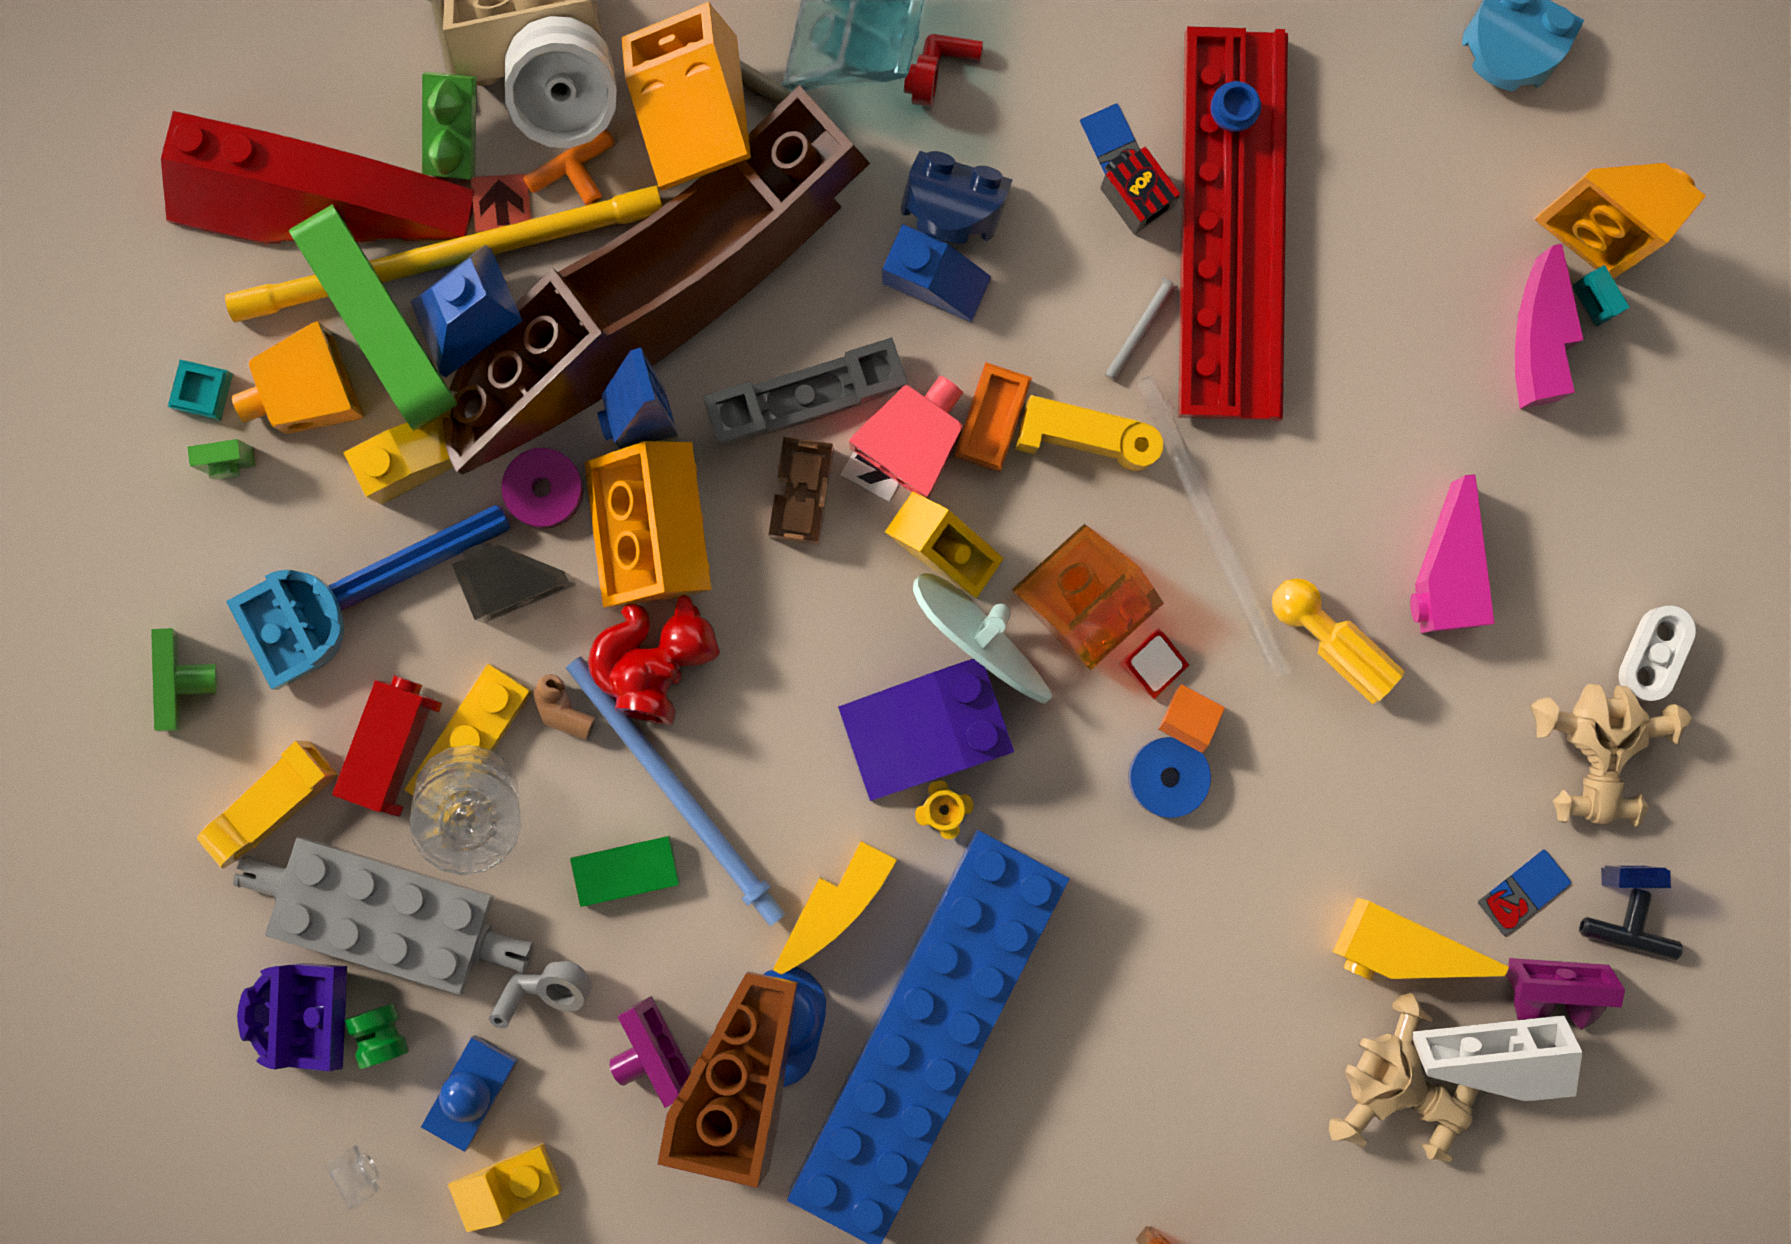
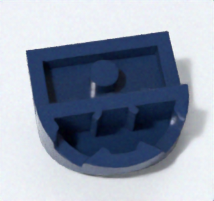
M919 151L910 169L900 211L902 216H908L912 213L917 217V229L931 237L947 242L964 244L967 242L970 234H982L981 238L987 242L996 233L1013 179L1004 177L1000 171L989 166L971 167L955 162L952 156L944 152L930 151L926 153Z

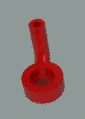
M940 34L927 36L922 55L919 54L917 63H908L906 69L904 93L912 94V105L932 108L936 94L941 55L981 61L984 41Z

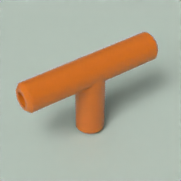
M605 129L591 142L570 148L525 175L524 181L530 191L536 193L564 175H567L585 205L597 203L600 201L602 194L583 164L614 146L615 141L608 129Z

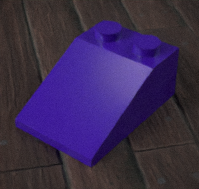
M975 659L940 669L838 706L870 801L1014 753L986 668Z

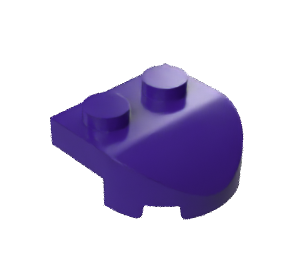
M297 963L273 966L261 970L260 973L262 975L254 985L243 990L237 1012L240 1038L242 1041L251 1042L255 1051L260 1056L256 1062L273 1070L287 1067L321 1071L343 1069L347 966Z

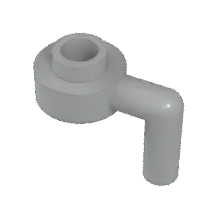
M570 961L552 962L545 967L542 975L516 973L509 979L489 1017V1021L495 1027L507 1028L524 994L539 995L546 1004L561 1011H577L582 1008L592 987L591 980L582 967Z

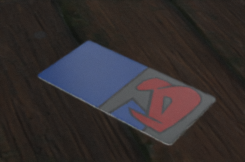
M1117 103L1080 119L1083 130L1104 174L1108 173L1105 170L1106 165L1119 154L1129 150L1133 155L1140 150Z
M1543 849L1482 897L1478 904L1502 935L1506 936L1569 886L1571 881L1549 853Z

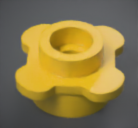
M934 781L928 787L929 796L924 805L916 808L915 819L922 826L930 825L939 830L944 839H954L960 833L959 824L963 820L964 815L971 813L973 810V800L967 794L958 795L951 791L945 781ZM947 805L949 812L946 815H942L939 812L940 806Z

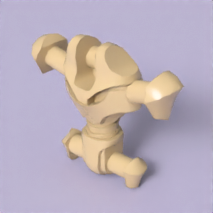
M1587 684L1571 713L1560 711V708L1550 697L1537 699L1529 707L1535 718L1537 738L1548 737L1552 730L1567 733L1566 740L1573 742L1576 748H1580L1583 755H1587L1588 762H1591L1592 765L1589 766L1590 773L1583 777V796H1570L1566 791L1562 790L1553 799V804L1557 811V820L1561 823H1567L1569 816H1584L1585 819L1590 820L1592 823L1605 825L1611 821H1616L1618 818L1630 819L1633 827L1642 825L1644 816L1650 807L1645 802L1642 794H1638L1632 799L1622 798L1625 782L1621 780L1620 772L1625 763L1634 754L1649 747V738L1666 736L1668 741L1679 745L1685 729L1692 720V716L1688 711L1677 704H1672L1662 709L1661 716L1649 718L1648 713L1641 708L1631 689L1621 685L1615 687L1613 698H1606L1605 692L1600 685Z
M1412 993L1399 996L1392 1003L1393 1010L1400 1012L1394 1035L1384 1034L1375 1039L1362 1038L1358 1044L1365 1051L1356 1068L1348 1064L1345 1070V1076L1350 1083L1352 1096L1357 1105L1344 1120L1341 1118H1330L1328 1130L1332 1141H1348L1364 1148L1367 1141L1360 1134L1374 1116L1379 1120H1384L1390 1114H1394L1395 1111L1412 1107V1109L1419 1113L1421 1120L1434 1121L1438 1124L1429 1142L1422 1143L1427 1158L1449 1163L1453 1157L1447 1153L1456 1135L1460 1136L1472 1124L1473 1118L1471 1115L1473 1109L1471 1107L1480 1090L1458 1085L1452 1097L1441 1084L1431 1085L1429 1082H1425L1426 1079L1422 1074L1421 1060L1413 1044L1412 1036L1413 1032L1418 1030L1421 1019L1432 1022L1433 1016L1426 1013L1420 1007Z

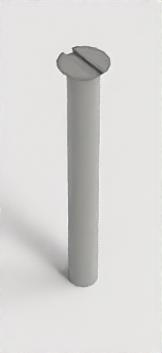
M1162 278L1163 284L1107 370L1105 376L1110 380L1115 381L1171 292L1174 289H1178V286L1173 285L1172 281Z

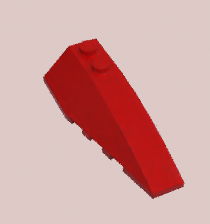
M172 112L161 155L166 220L169 223L262 244H281V241H294L289 229L333 204L357 242H376V239L400 238L403 241L452 240L467 236L473 212L472 199L475 193L473 189L327 146L182 112Z

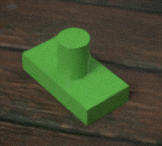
M173 628L151 629L154 731H180L179 695L216 694V664L178 665L177 632Z

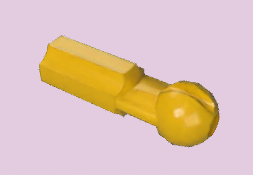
M1305 579L1285 580L1273 593V612L1279 621L1288 626H1304L1320 641L1317 653L1370 703L1374 704L1380 701L1403 677L1405 671L1350 620L1336 623L1321 609V596L1313 583Z

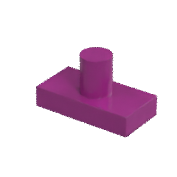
M650 996L617 1016L633 1047L612 1057L609 1065L614 1079L622 1086L647 1074L664 1108L672 1105L679 1095L691 1070L653 997Z

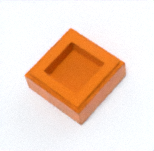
M1180 684L1170 701L1158 730L1203 753L1211 742L1225 707Z

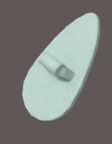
M923 573L914 580L913 592L918 604L931 622L945 636L994 675L1029 698L1044 704L1052 698L1051 691L1035 668L1003 633L1011 614L1010 609L1006 605L996 604L987 616L962 591L949 581L935 574Z

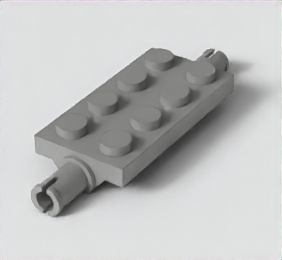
M296 837L286 868L244 855L236 869L246 872H243L242 875L235 873L233 878L234 886L244 887L275 897V905L265 936L458 995L464 993L469 974L475 963L479 964L484 960L517 970L523 974L530 959L525 957L528 954H532L534 943L531 941H523L492 931V926L488 925V914L494 898L492 894L305 837Z

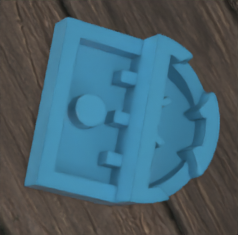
M1482 0L1475 15L1464 30L1462 45H1469L1475 57L1472 65L1473 69L1490 84L1508 91H1516L1521 85L1534 84L1538 88L1548 80L1565 58L1584 19L1551 0Z
M280 570L265 575V581L226 601L271 690H279L331 661L340 649L344 635L342 612L329 586L314 575L294 570Z

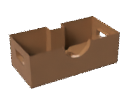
M783 436L777 477L779 482L786 483L785 495L774 494L768 533L771 539L819 546L834 451L832 443ZM791 450H799V451H806V452L826 454V455H825V458H824V457H822V456H820V455H814V454H807V453H800V452H793V453H791ZM784 529L810 533L811 535H813V538L804 537L803 535L789 533L781 534L779 533V530Z

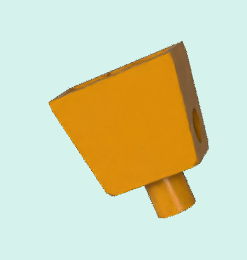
M319 321L307 325L253 357L248 364L256 386L232 395L234 408L243 423L267 415L271 425L285 434L364 418L333 333Z

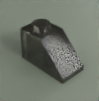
M484 542L466 549L462 552L464 559L452 564L474 620L482 623L497 619L576 585L573 576L565 571L501 545L492 547L491 542Z

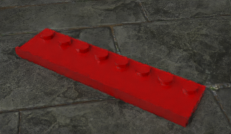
M1187 26L1184 33L1178 418L1275 420L1279 422L1283 420L1288 33H1285V29H1275L1274 32H1246V28ZM1240 81L1249 84L1256 90L1261 100V112L1258 119L1250 128L1241 132L1224 130L1216 124L1211 115V101L1215 92L1228 82Z

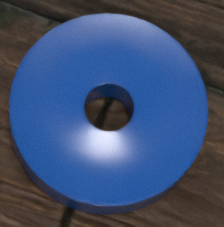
M1166 737L1150 741L1138 750L1130 764L1128 780L1132 795L1142 808L1157 816L1174 818L1187 815L1202 804L1210 788L1211 773L1203 753L1173 737ZM1169 767L1173 768L1178 774V780L1172 787L1165 786L1161 781L1163 770Z

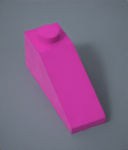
M1475 474L1465 475L1451 482L1415 583L1416 593H1412L1410 598V608L1414 622L1420 623L1421 633L1478 628L1495 624Z

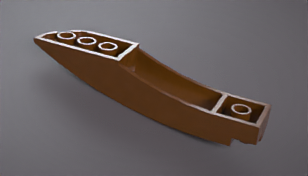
M800 85L748 134L751 158L701 176L691 186L648 218L605 246L559 272L552 268L516 303L523 321L457 369L449 390L454 395L458 405L451 409L450 417L443 418V431L447 453L458 473L466 474L516 449L602 399L601 395L630 350L642 348L652 366L755 288L842 208L835 197L870 162Z

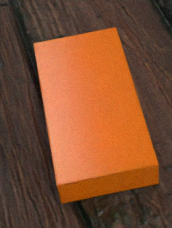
M985 362L954 458L999 473L1001 472L1032 377Z

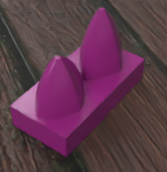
M1509 958V968L1506 977L1515 991L1514 1007L1518 1020L1550 1017L1557 1003L1565 1004L1572 1022L1579 1029L1583 1030L1598 1020L1607 1007L1622 1008L1625 988L1610 965Z

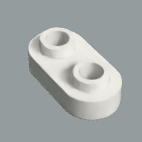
M1663 606L1648 611L1642 617L1619 669L1620 685L1629 687L1638 701L1660 700L1672 691L1695 639V624L1688 612L1677 606ZM1660 623L1665 624L1669 630V636L1665 641L1660 639L1657 634V627ZM1641 668L1646 669L1649 673V682L1645 686L1640 684L1637 679V673Z

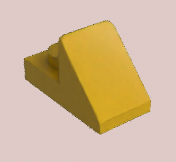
M544 1143L448 1184L467 1232L503 1224L512 1214L554 1197L562 1191Z

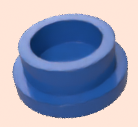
M1240 81L1228 82L1215 92L1211 101V115L1216 124L1224 130L1241 132L1250 128L1258 119L1261 112V100L1256 90L1249 84Z

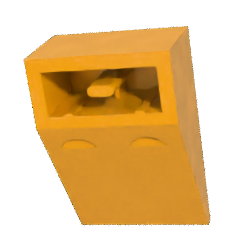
M710 2L622 37L625 79L658 187L662 191L751 158L737 35Z

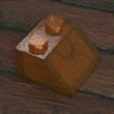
M1085 523L1012 589L1015 595L1058 642L1090 671L1164 604L1142 569Z

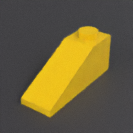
M451 409L415 431L406 422L343 452L367 498L382 505L454 468L447 453L443 431V418L450 417Z
M1358 897L1333 950L1334 953L1347 959L1343 966L1344 969L1372 981L1375 972L1390 979L1505 976L1509 968L1507 965L1386 908Z

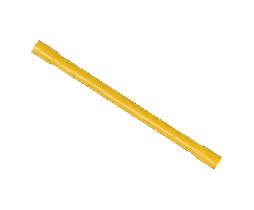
M655 185L619 194L610 200L369 260L382 283L460 264L484 245L491 248L495 255L614 224H628L644 220L660 209L663 203L658 186ZM313 274L278 284H264L225 294V303L230 318L234 323L273 314L282 308L329 296L316 275Z

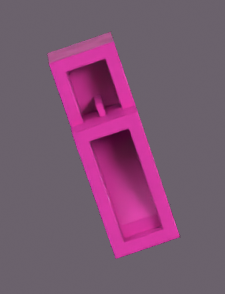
M1562 243L1552 245L1536 258L1525 285L1518 313L1515 337V380L1520 409L1558 402L1575 393L1566 350L1584 339Z

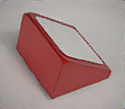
M1160 628L1150 633L1119 663L1152 699H1155L1190 666Z

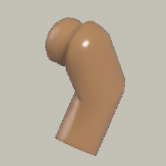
M553 674L541 677L534 689V699L543 723L550 728L587 741L593 730L596 718L572 709L564 682L560 677Z

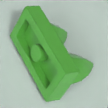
M425 72L422 74V174L461 179H472L475 177L477 76Z

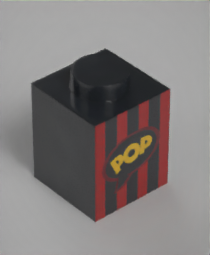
M1146 146L1133 155L1129 150H1126L1110 161L1105 167L1108 173L1105 174L1100 187L1134 235L1174 208L1181 194Z

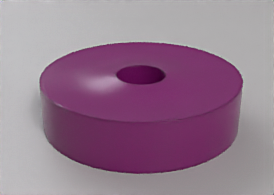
M534 448L522 452L510 462L502 479L501 489L506 507L518 520L534 528L549 529L566 523L576 514L583 500L584 484L580 471L567 456L554 449ZM548 480L551 483L549 494L544 497L537 496L535 494L536 484L539 481Z

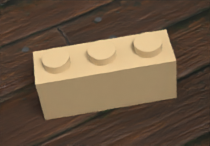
M444 0L443 32L457 75L477 76V86H486L499 81L501 77L505 76V55L513 37L530 22L548 16L572 17L591 26L604 40L597 1Z

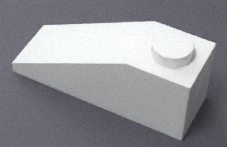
M1564 1015L1413 1032L1412 1040L1426 1075L1429 1077L1525 1102L1576 1096L1582 1050Z

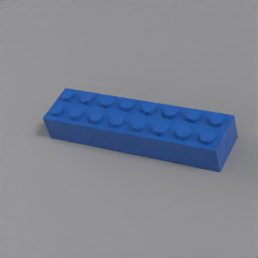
M978 829L975 830L789 1189L787 1201L867 1244L883 1243L1070 878Z

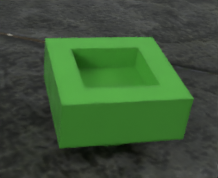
M238 439L187 447L190 467L207 473L210 479L237 477L240 475L239 469L256 466L253 447Z

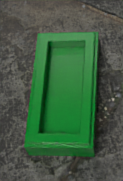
M670 835L570 858L580 907L680 885Z

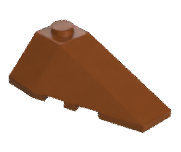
M749 971L745 974L716 1025V1029L705 1049L698 1057L687 1081L666 1115L657 1165L758 1188L770 1169L798 982Z

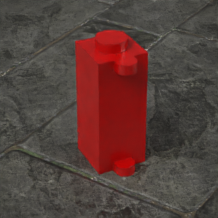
M396 675L393 676L391 683L375 680L332 795L377 812H385L400 817L404 807L395 802L430 710L440 712L443 703L420 694L423 685Z

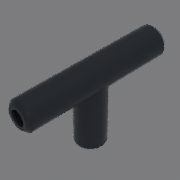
M1637 888L1631 890L1623 926L1590 917L1583 918L1579 925V932L1583 937L1674 961L1680 959L1683 953V946L1680 941L1644 932L1652 898L1651 892Z

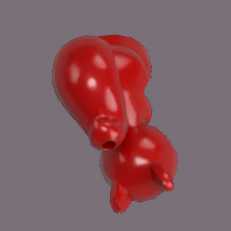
M685 594L678 598L674 616L664 625L658 647L650 649L639 648L649 632L650 619L644 607L635 603L627 604L621 610L625 622L605 628L593 641L588 657L589 673L596 686L604 693L616 698L615 711L650 723L673 725L676 710L672 702L665 695L671 685H678L682 680V671L679 669L681 666L704 665L715 660L720 654L714 628L707 619L701 617L699 609L693 605L691 599Z

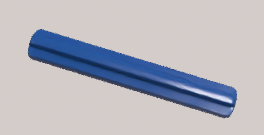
M499 505L491 506L328 586L334 593L342 611L510 529L509 519Z

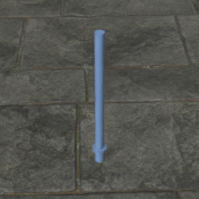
M582 656L572 661L566 667V670L745 894L741 899L747 906L752 903L771 927L786 914L767 891L771 886L766 880L759 881L632 719L615 711L616 699L604 693L596 686L589 673V666Z

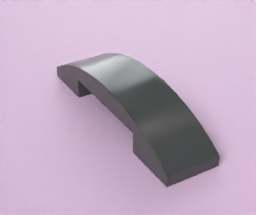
M891 337L846 351L844 357L752 385L750 381L705 395L703 400L718 445L778 432L856 407L899 390L903 386L908 385V381L895 343Z

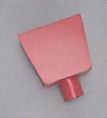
M943 376L938 377L925 396L908 385L903 386L849 440L850 450L912 493L913 491L929 499L962 432L963 425L949 415V413L963 395V391Z

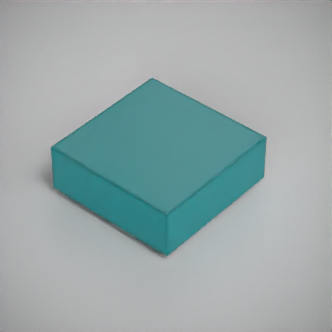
M1605 265L1590 272L1573 284L1576 295L1597 327L1630 308Z
M180 359L167 407L176 411L221 421L233 373L228 370Z

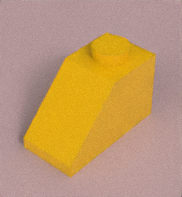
M913 491L885 530L888 536L911 555L974 598L979 596L1004 559L949 509Z

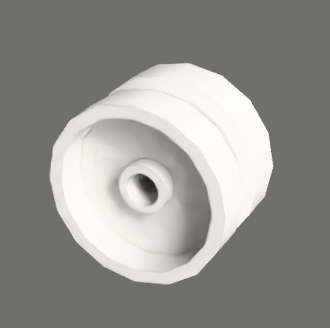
M548 16L530 22L513 37L505 55V104L513 123L529 139L548 147L573 148L591 142L608 127L616 110L617 87L614 76V62L607 43L591 26L572 17Z

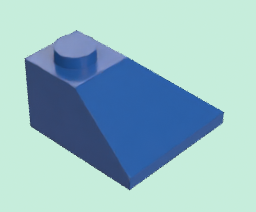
M487 245L481 247L410 301L439 374L445 378L523 321L494 254Z

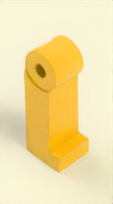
M1030 395L1025 403L1015 446L1017 451L1035 454L1039 449L1040 442L1043 441L1116 458L1122 467L1130 471H1141L1151 466L1160 458L1163 451V438L1154 426L1147 423Z
M294 741L280 754L282 758L225 812L210 822L197 836V841L220 868L228 867L249 850L255 849L339 776L310 741Z

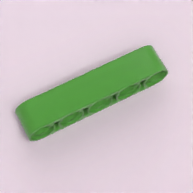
M333 204L289 229L295 243L412 430L419 429L457 406L455 398Z

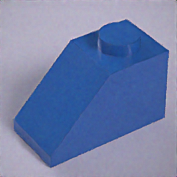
M902 224L882 268V284L969 322H972L991 280V276L949 244Z

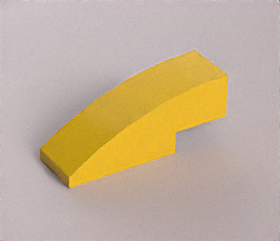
M860 841L839 885L820 876L773 971L782 975L805 962L835 940L862 913L880 890L897 859Z

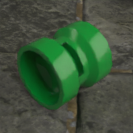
M395 1003L378 1007L344 1020L348 1034L356 1039L358 1045L355 1057L359 1069L380 1064L409 1052L405 1037L398 1034L396 1022L399 1016Z

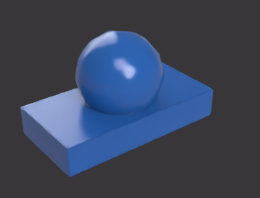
M472 1036L449 1078L443 1083L441 1091L421 1128L461 1151H467L518 1059L480 1037Z

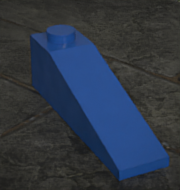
M642 348L630 350L601 395L605 410L597 412L605 440L614 439V443L619 449L643 441H659L678 435L665 387Z

